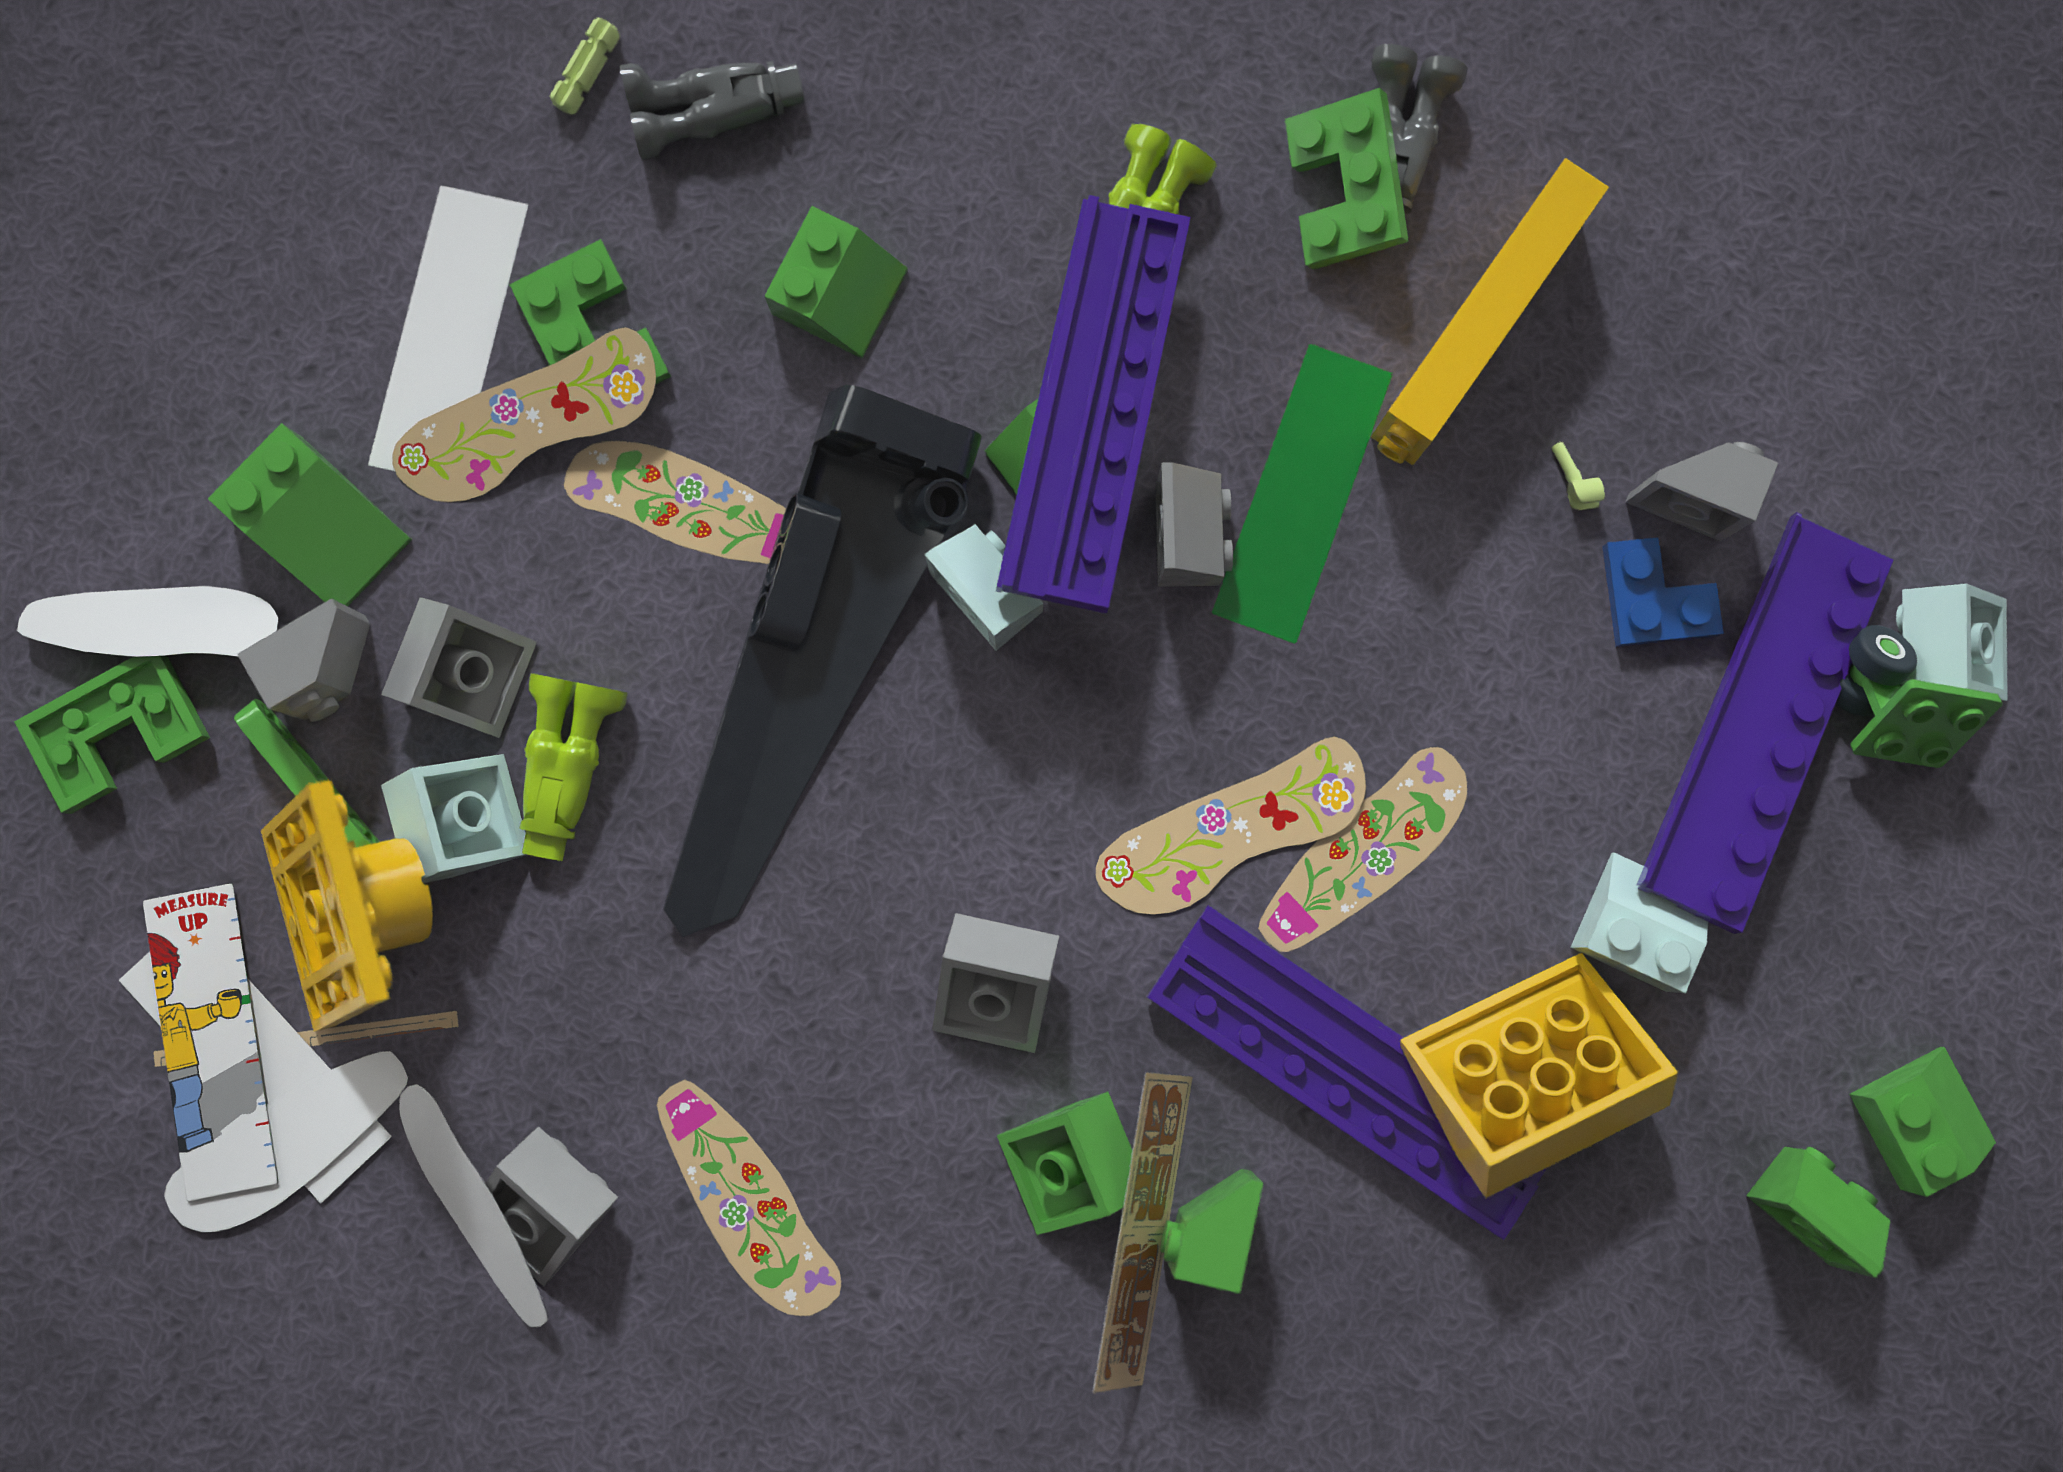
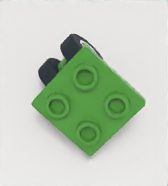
M1871 625L1863 628L1850 643L1849 656L1852 664L1846 679L1840 680L1842 689L1835 703L1841 709L1854 715H1875L1850 743L1853 754L1940 768L1951 760L1954 754L2002 706L1999 695L1995 693L1914 679L1908 680L1903 686H1900L1899 684L1905 681L1916 668L1917 655L1912 645L1902 635L1880 625Z

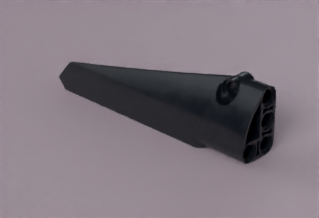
M843 385L828 393L799 491L791 497L782 518L663 907V911L681 937L688 936L738 915L842 718L927 568L925 554L941 543L950 525L960 521L968 510L969 500L966 487L970 480L982 440L981 434L975 430L862 387ZM933 491L938 492L945 499L946 511L942 517L936 515L931 509L930 496Z

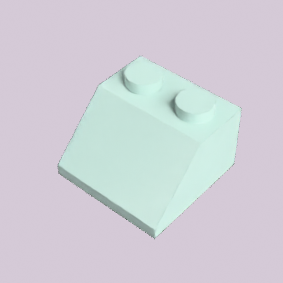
M975 524L932 548L925 554L930 575L997 651L1043 612V602L1040 599L1009 592H996L1005 544L993 531L984 535Z
M1969 584L1902 590V604L1897 609L1896 622L1899 632L1916 652L1917 666L1901 685L1903 686L1906 681L1914 679L1995 693L1999 695L2001 701H2008L2006 599Z
M504 754L411 768L381 785L395 839H407L416 850L425 873L421 878L422 883L455 877L527 855L522 853L525 830L519 829L522 818Z
M1611 853L1570 948L1666 992L1686 993L1707 944L1708 921L1676 907L1677 904L1663 897L1638 889L1636 884L1644 866L1619 854Z

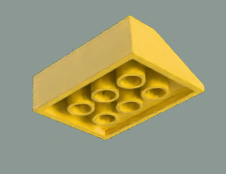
M1583 953L1573 956L1400 1040V1046L1456 1156L1485 1198L1670 1106L1678 1075L1677 1070Z

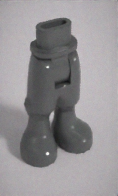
M1382 44L1373 51L1371 69L1380 84V88L1387 93L1404 213L1410 214L1413 207L1412 200L1423 179L1431 151L1438 144V124L1436 121L1438 111L1444 99L1461 90L1465 83L1468 67L1462 61L1448 56H1431L1425 59L1418 74L1412 115L1405 122L1402 110L1416 70L1418 56L1410 48L1396 44Z
M773 61L766 62L767 71L764 65L760 63L724 64L705 69L696 68L683 73L677 79L667 81L650 79L639 64L629 63L620 65L623 85L631 112L632 127L641 161L657 157L665 146L688 137L697 140L712 139L719 133L758 122L771 115H783V107L805 103L797 64L774 67ZM680 105L691 106L682 113L661 116L653 114Z

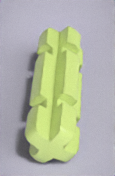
M601 18L593 20L586 32L589 39L580 42L562 73L566 77L564 82L558 81L550 94V100L565 113L573 115L578 111L584 100L581 96L582 92H589L608 59L604 55L605 52H612L620 38L617 28Z

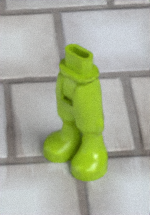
M1132 124L1124 141L1126 149L1131 154L1129 167L1125 177H1122L1109 193L1108 201L1110 205L1128 209L1129 205L1133 204L1178 214L1179 200L1189 184L1207 183L1211 179L1217 164L1206 152L1194 144L1178 139L1170 153L1166 169L1157 190L1150 197H1147L1149 181L1157 166L1166 157L1171 146V138L1168 133L1153 126Z
M531 673L529 692L537 704L536 729L530 734L524 748L527 758L523 792L524 819L520 822L519 829L526 830L522 853L563 861L567 839H574L575 832L567 829H574L578 823L588 797L593 772L599 765V748L596 742L598 730L605 716L623 710L628 693ZM574 697L571 733L566 743H563L561 736L562 725L566 710Z

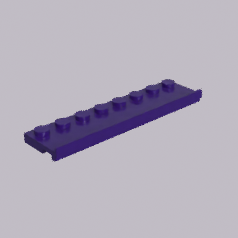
M1089 195L1088 200L1083 199L996 585V592L1001 593V591L1107 614L1191 217L1133 204L1129 205V209L1098 202L1099 197Z
M1798 512L1790 516L1636 884L1638 889L1663 897L1677 904L1676 907L1733 934L1743 932L1842 689L1840 680L1846 679L1852 664L1849 656L1850 643L1863 628L1867 627L1893 559L1804 519L1802 514Z
M1209 905L1206 906L1146 996L1502 1240H1505L1539 1187L1537 1183L1547 1168L1485 1198L1456 1156L1400 1046V1040L1404 1037Z

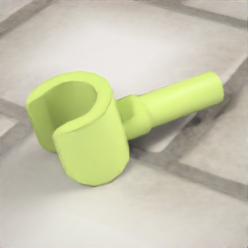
M1560 442L1554 445L1551 449L1566 475L1565 478L1568 482L1567 493L1571 507L1577 510L1599 507V501H1603L1605 498L1601 479L1597 477L1582 480L1580 471L1574 464L1564 443Z

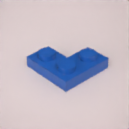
M1658 537L1608 542L1602 546L1616 647L1717 637L1724 634L1717 583L1665 588Z

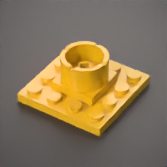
M331 780L308 784L261 830L314 1032L337 1026L389 999L387 989L391 988L392 985L390 968L385 957L378 956L377 953L424 941L431 934L433 920L429 887L422 883L421 878L425 873L412 844L405 838L391 839L355 847L354 841L347 842L344 827L348 825L347 807L343 797L340 794H334Z

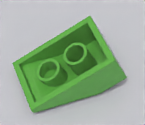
M282 423L208 498L244 534L324 602L334 599L349 606L412 540L304 438Z

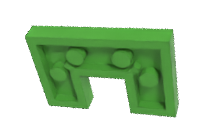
M1377 88L1285 119L1293 169L1298 172H1304L1339 160L1341 165L1346 202L1299 216L1306 266L1311 269H1317L1409 242L1386 92L1381 88Z
M601 239L509 284L549 365L561 361L596 341L581 311L627 289ZM645 327L637 331L648 343L652 352L656 371L655 385L670 378L671 375L647 328Z
M167 655L134 656L14 721L61 813L72 814L117 789L94 743L132 722L136 723L156 762L165 763L210 738Z

